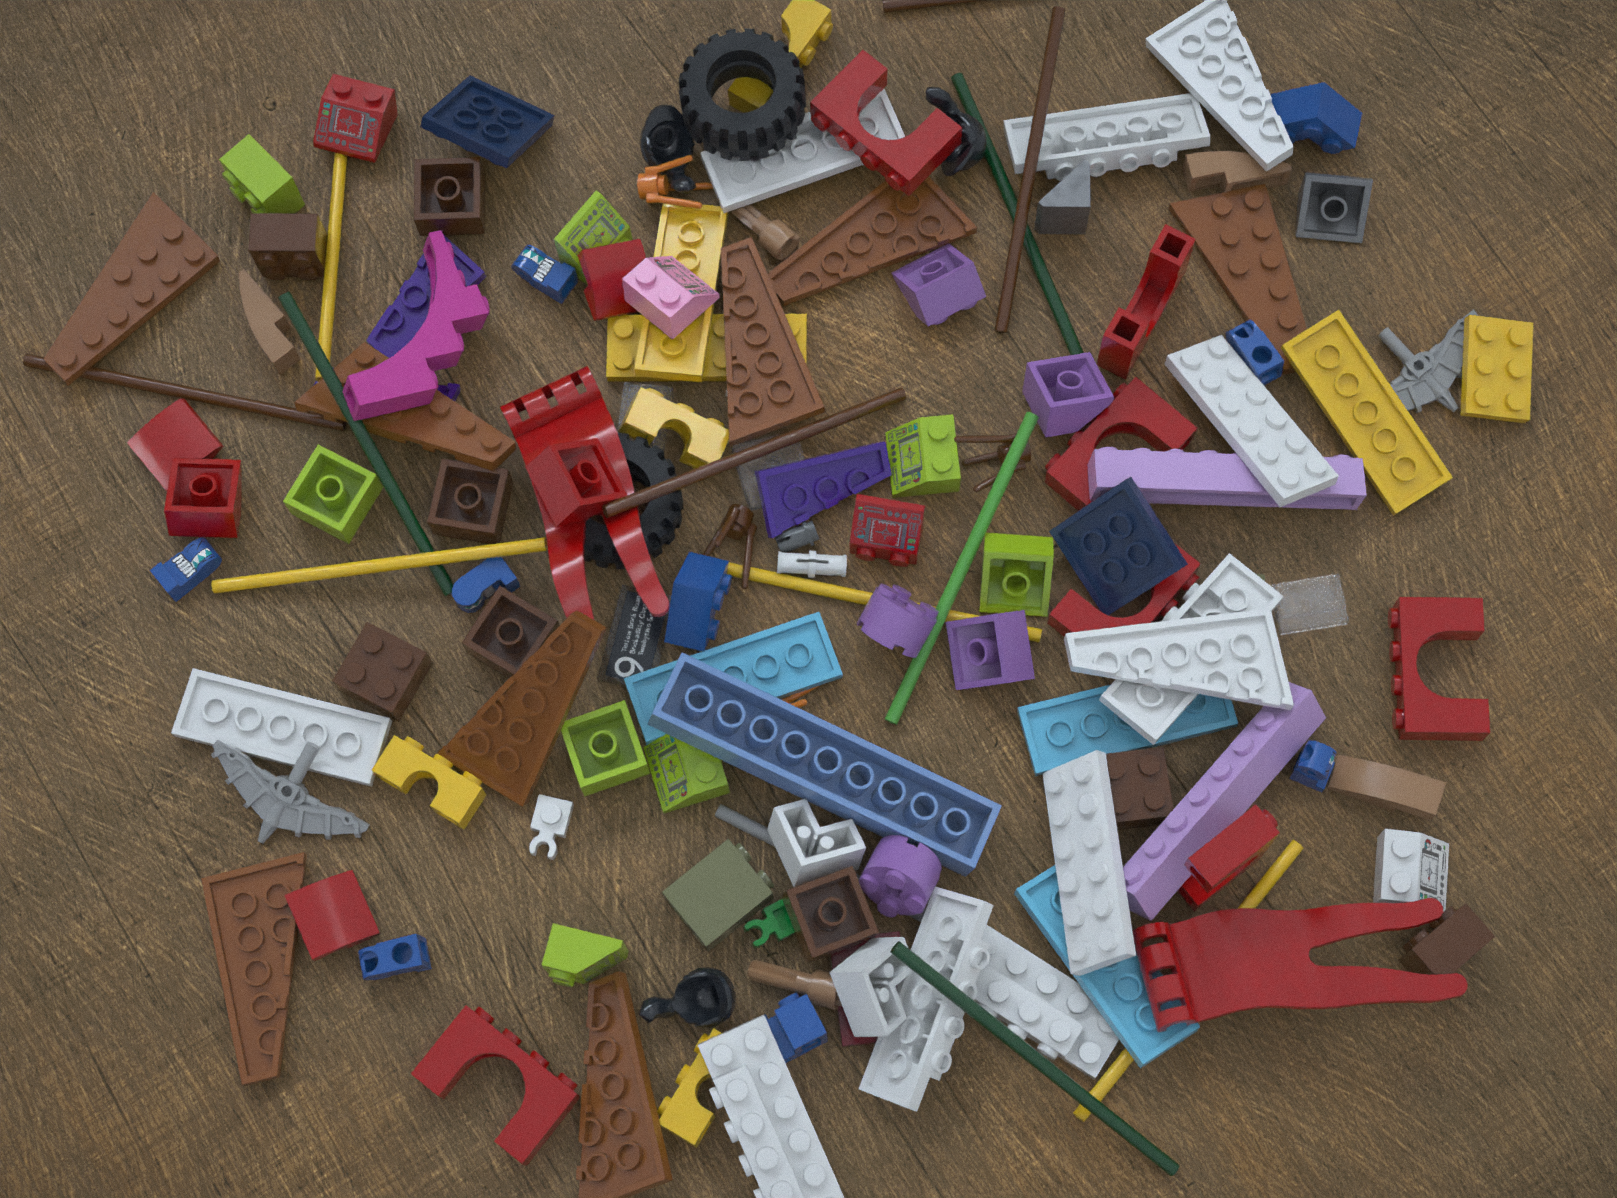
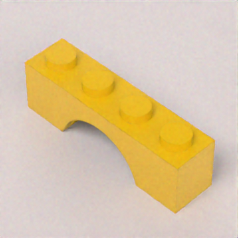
M792 0L781 15L782 32L789 41V53H795L799 59L800 68L803 65L808 66L815 55L816 46L821 40L823 42L826 41L832 32L831 9L815 0ZM736 78L728 89L729 105L743 113L756 110L771 98L773 90L767 84L755 78Z

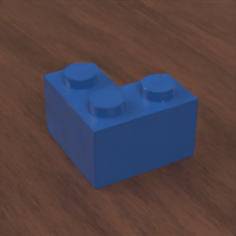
M1325 82L1271 94L1272 104L1277 115L1281 117L1292 143L1310 138L1324 152L1331 154L1355 148L1362 112Z
M693 552L688 553L673 583L664 642L705 651L709 640L716 639L720 620L715 619L716 610H721L724 594L728 595L732 581V575L727 574L729 561Z
M794 993L778 1002L780 1007L774 1010L775 1016L768 1019L767 1015H764L785 1063L828 1042L827 1032L807 994L799 997L798 993Z

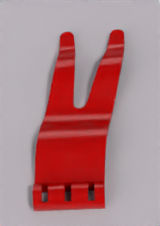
M588 366L500 406V410L519 446L526 466L549 445L598 438L626 494L635 493L618 433ZM583 383L586 392L579 395L575 386ZM555 397L558 405L551 408L547 399ZM526 410L530 418L522 421L519 413ZM530 477L544 522L553 581L566 619L570 614L578 610L595 620L587 587L584 562L586 521L588 519L556 527ZM638 506L609 518L605 517L603 511L596 514L603 517L629 578L650 614L654 617L664 616L669 611L670 603L659 582L648 553L640 523Z
M1426 898L1407 903L1340 904L1304 910L1227 909L1206 913L1173 924L1167 922L1150 923L1133 930L1135 951L1157 1032L1167 1031V1027L1178 1023L1191 1025L1231 1013L1259 1008L1334 1009L1381 1003L1441 1002L1463 996L1468 987L1465 977L1458 973L1428 975L1378 967L1315 965L1309 958V951L1313 948L1373 933L1411 929L1436 921L1443 914V906L1435 898ZM1155 937L1163 938V943L1153 944L1144 948V941ZM1170 968L1172 974L1155 979L1152 978V973L1158 970ZM1180 1000L1181 1006L1161 1011L1160 1006L1162 1004Z

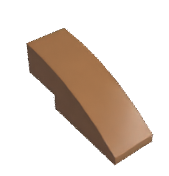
M1208 151L1186 154L1182 167L1188 192L1220 186L1222 192L1261 184H1266V188L1286 185L1292 171L1290 164L1281 162L1266 172L1249 153L1233 151Z
M243 269L239 272V286L244 312L250 328L267 359L279 375H281L301 359L294 346L283 335L291 327L284 314Z
M1338 755L1327 789L1392 812L1398 809L1431 821L1437 814L1446 782L1401 768Z

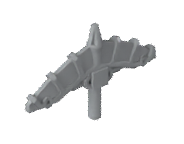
M1473 309L1465 317H1467L1468 315L1478 316V314ZM1465 317L1459 319L1448 330L1445 338L1438 345L1435 344L1428 352H1419L1415 356L1388 327L1378 335L1384 344L1404 364L1400 375L1391 381L1390 385L1408 411L1414 410L1416 413L1422 411L1421 406L1434 401L1439 402L1452 412L1459 408L1448 389L1455 377H1462Z
M216 740L213 745L215 752L211 753V756L213 758L218 757L229 777L225 780L228 785L233 783L246 801L243 806L246 809L251 806L263 819L258 837L260 843L264 844L277 828L295 831L296 837H301L302 833L325 834V839L331 840L332 835L354 833L355 838H361L362 832L367 831L370 824L356 817L353 812H347L340 807H332L321 803L319 799L310 796L307 788L304 787L305 785L301 783L320 749L318 745L308 741L290 775H279L277 777L267 770H262L256 766L250 757L242 753L238 748H233L220 740Z

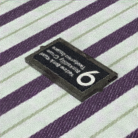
M622 584L597 681L621 686L623 690H627L624 678L660 666L666 643L664 640L669 614L668 611L661 617L652 616L636 589L632 586ZM666 594V596H667V598H668V600H669V603H670V601H671V595H667V594Z

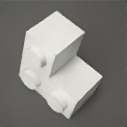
M807 799L780 805L773 809L767 831L794 887L853 866L854 870L859 869L866 846L853 819L820 827Z
M904 937L871 938L829 972L854 1037H886L907 1019L895 986L912 973L913 970L890 953L898 941L908 948Z

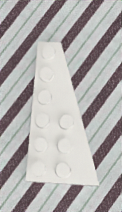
M1206 0L1146 38V47L1266 172L1293 155V144L1281 117L1275 111L1272 97L1263 84L1260 70L1245 37L1242 36L1239 30L1236 16L1233 11L1231 12L1227 0Z
M1271 608L1066 633L1064 637L1070 671L1286 710H1291L1294 706Z

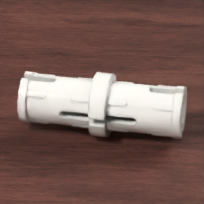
M810 550L809 554L778 551L777 573L808 574V578H815V575L846 576L847 555L816 554V551Z

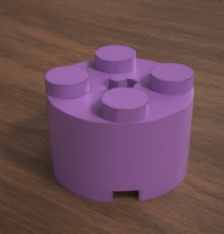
M880 584L874 590L856 624L857 626H862L861 630L866 635L891 650H893L894 646H901L905 648L902 653L903 655L916 658L937 622L936 617L939 611L927 603L921 602L919 605L909 599L911 593L898 585L893 584L891 588Z
M890 835L880 840L859 879L862 890L877 904L878 911L887 917H895L897 914L915 915L922 913L939 881L942 870L940 860L931 849L922 843H919L918 847L907 843L909 838L901 835Z

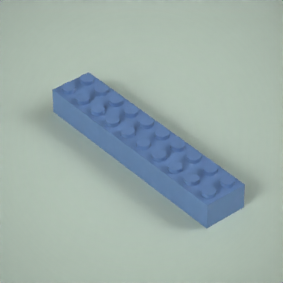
M683 652L647 724L791 794L807 799L808 802L846 820L853 819L854 824L883 838L890 835H901L908 837L907 843L918 847L919 843H922L935 853L942 866L965 877L975 869L1002 806Z

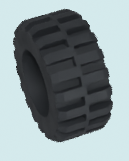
M745 28L744 32L736 33V29L726 30V35L720 37L716 33L708 37L706 45L700 43L693 49L694 57L688 56L683 64L684 71L679 76V97L686 128L690 130L691 137L696 143L701 144L703 142L704 150L711 154L719 151L721 158L732 160V156L740 157V161H750V156L758 155L759 159L768 157V151L772 149L778 152L785 147V139L792 140L798 133L797 126L803 123L805 116V80L803 69L800 68L799 59L795 53H789V46L782 40L774 42L773 35L767 32H762L761 35L755 34V29ZM741 77L758 79L773 90L771 98L763 106L745 113L727 111L719 107L712 100L713 95L720 86L732 79Z
M618 433L632 479L641 482L647 488L677 476L673 463L670 459H665L664 452L658 446L654 445L650 448L647 439L638 436L635 441H631L629 434ZM681 489L650 501L646 510L640 516L648 553L654 558L663 553L662 545L664 543L667 545L672 543L675 538L674 530L680 528L682 522L681 510L684 509ZM589 518L586 521L584 560L589 562L593 559L598 567L606 569L609 563H614L616 569H625L606 525L597 523Z

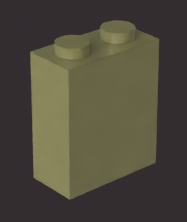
M729 839L662 891L665 900L708 952L774 899L773 892L770 890L774 887L773 882L763 870L756 873L748 863L752 860V857L740 843L734 846Z

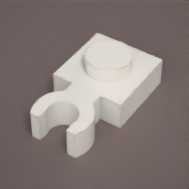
M539 794L530 826L532 831L539 832V835L531 841L529 846L532 856H536L540 845L546 844L549 846L548 858L550 860L555 859L557 855V845L554 842L555 836L566 838L574 807L573 802Z

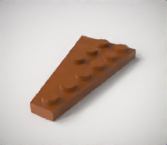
M929 176L910 196L901 190H894L885 180L771 270L768 276L779 301L783 306L973 235L977 233V227Z
M1266 184L1170 203L1169 211L1182 224L1185 229L1184 233L1196 239L1195 245L1203 255L1204 262L1230 300H1234L1239 307L1245 322L1247 320L1254 321L1283 358L1282 375L1295 373V369L1281 350V346L1307 330Z
M153 192L43 359L46 365L69 386L219 263L218 255Z
M752 237L721 248L730 447L825 412L821 397Z
M364 342L334 368V371L344 387L348 375L373 368L389 358ZM323 378L295 401L296 411L306 414L309 411L324 415V419L335 423L338 419L347 422ZM438 390L435 391L430 404L362 419L365 427L371 434L404 444L407 441L422 445V449L433 453L436 449L453 454L456 460L492 471L516 451L514 440Z
M578 610L570 614L545 640V643L522 664V667L477 711L476 715L437 754L449 760L453 766L460 770L471 773L480 779L482 783L522 807L529 803L607 627Z
M305 852L201 878L241 1084L243 1086L280 1077L298 926L284 895L298 890L304 885L307 860Z
M618 971L589 983L586 1027L590 1029L588 1050L584 1051L587 1077L586 1084H582L578 1140L582 1144L581 1166H577L576 1180H580L579 1198H627L673 1180L626 973Z

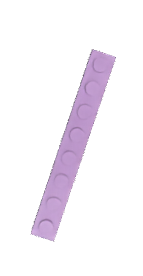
M1102 447L1094 449L1087 464L1090 501L1096 500L1125 479L1132 477L1148 503L1279 507L1236 452L1233 454H1222L1214 450H1205L1199 453L1184 452L1181 449H1171L1162 452L1151 451L1148 448L1117 450L1114 447ZM1348 455L1324 457L1339 475L1336 484L1283 507L1357 510L1367 496L1363 458H1351Z
M1289 682L1294 703L1291 710L1263 706L1125 864L1123 871L1130 911L1152 921L1191 875L1184 866L1186 860L1246 812L1326 719L1311 690Z

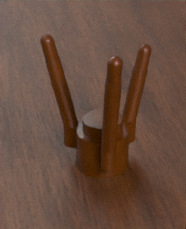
M1017 433L1010 435L956 436L954 441L956 443H1002V445L997 447L996 452L964 459L962 464L967 466L999 459L1000 463L1003 464ZM1027 442L1014 472L1025 470V463L1031 461L1032 455L1029 442ZM998 473L976 485L973 491L977 493L993 485Z
M732 504L729 506L719 529L702 555L710 556L715 547H719L726 536L734 540H740L742 536H746L741 588L747 589L753 540L758 527L752 524L754 513L749 508L740 504Z

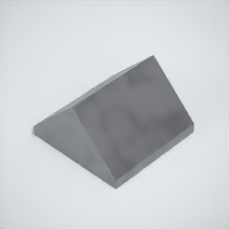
M1086 159L1038 202L1034 227L1038 234L1086 233L1091 207L1090 163Z
M1306 172L1298 192L1296 237L1362 243L1373 179Z

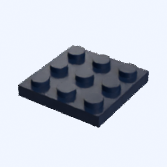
M470 75L422 116L420 127L439 138H444L461 146L466 151L473 152L490 160L495 165L508 168L552 127L555 115Z
M1132 477L1125 479L1049 531L1099 610L1106 615H1110L1188 565Z

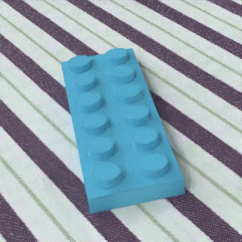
M820 612L691 655V657L779 699L843 678ZM678 660L624 678L646 745L666 734L647 724Z
M1110 685L1017 708L1035 776L1043 775L1048 770L1095 750L1107 754L1148 749L1234 728L1238 725L1232 700L1199 694L1153 745L1099 701L1101 695Z
M1054 865L1017 888L1014 895L1070 971L1056 866ZM1137 955L1081 976L1072 974L1140 1069L1197 1032L1200 1028L1198 1023L1191 1025L1178 1023L1167 1027V1031L1157 1032ZM1159 970L1152 973L1153 979L1163 976ZM1180 1000L1166 1002L1160 1006L1161 1011L1181 1006Z

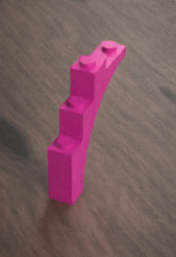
M442 230L430 232L423 248L429 269L431 290L428 315L425 322L413 339L394 356L373 368L348 375L342 392L354 421L430 404L435 391L438 389V380L434 371L457 366L459 358L464 351V342L461 334L482 329L489 315V303L485 296H481L477 284L465 287V277L461 270H457L452 245L450 242H446Z

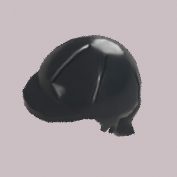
M928 87L926 89V100L929 104L940 109L962 127L961 144L941 163L943 174L945 176H952L959 171L972 168L982 160L987 146L986 133L982 124L976 118L958 109L957 104L948 92L939 87Z
M668 104L657 106L651 110L640 134L639 144L642 157L649 166H658L688 155L692 156L693 146L696 145L691 137L690 130L686 128L683 115L673 105ZM690 162L660 172L668 175L671 181V188L682 194L688 195L696 188L695 182L684 171Z
M710 967L697 968L685 975L683 980L677 984L672 998L666 999L653 996L644 1000L639 1016L647 1023H650L656 1018H669L677 1014L685 1022L693 1024L696 1028H714L725 1022L732 1015L736 1003L735 988L728 976L721 970Z

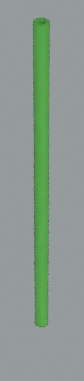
M1026 412L938 602L936 607L939 611L936 617L937 622L918 656L912 659L884 719L894 725H897L1039 419L1037 415L1031 412Z

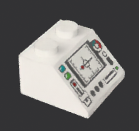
M1384 829L1377 837L1373 903H1407L1426 898H1435L1442 904L1444 912L1446 910L1449 843L1419 832Z

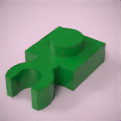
M782 899L762 909L761 912L765 920L753 919L748 921L743 927L744 932L753 928L761 932V938L752 943L753 948L762 947L772 934H774L778 943L795 934Z

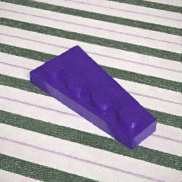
M444 235L446 242H450L452 245L457 270H461L465 277V287L479 285L486 278L485 272ZM424 253L417 262L418 267L408 281L405 280L399 290L400 294L392 306H388L366 339L370 346L388 358L394 356L413 339L427 318L431 290L429 269Z
M880 441L754 471L768 538L780 535L784 530L808 520L809 517L828 509L846 497L857 494L892 475L886 443Z

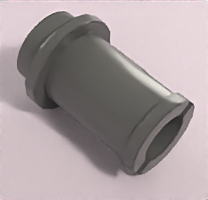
M804 521L802 525L782 532L775 537L780 551L784 553L807 544L814 546V542L820 540L813 521L807 523Z

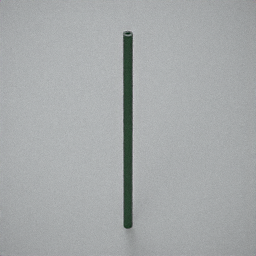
M956 73L951 77V81L965 113L976 118L985 130L987 146L984 157L1014 224L1018 202L963 73ZM1027 223L1023 247L1070 355L1082 354L1084 351Z
M291 292L282 294L278 297L280 303L420 553L434 552L432 544L363 421L353 420L342 392L344 387ZM443 564L428 566L444 596L451 594L454 584Z
M898 941L890 951L891 954L1168 1175L1173 1176L1178 1171L1180 1165L904 944Z

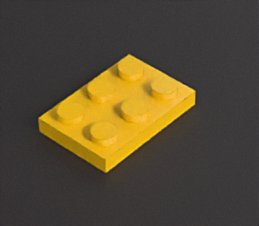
M1468 315L1464 318L1461 416L1517 423L1530 421L1533 323Z

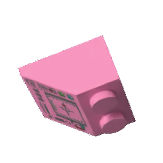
M673 256L645 258L622 278L625 301L672 340L720 298L719 293Z

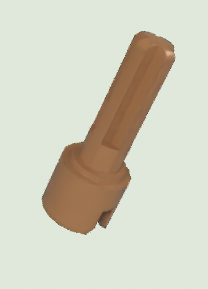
M752 204L729 211L759 236V245L776 259L784 261L798 247L800 242L798 234L780 219L771 221Z
M753 960L749 965L747 976L752 981L804 995L807 994L811 1003L836 1011H838V1006H842L829 973L830 971L817 969L812 974L759 960Z

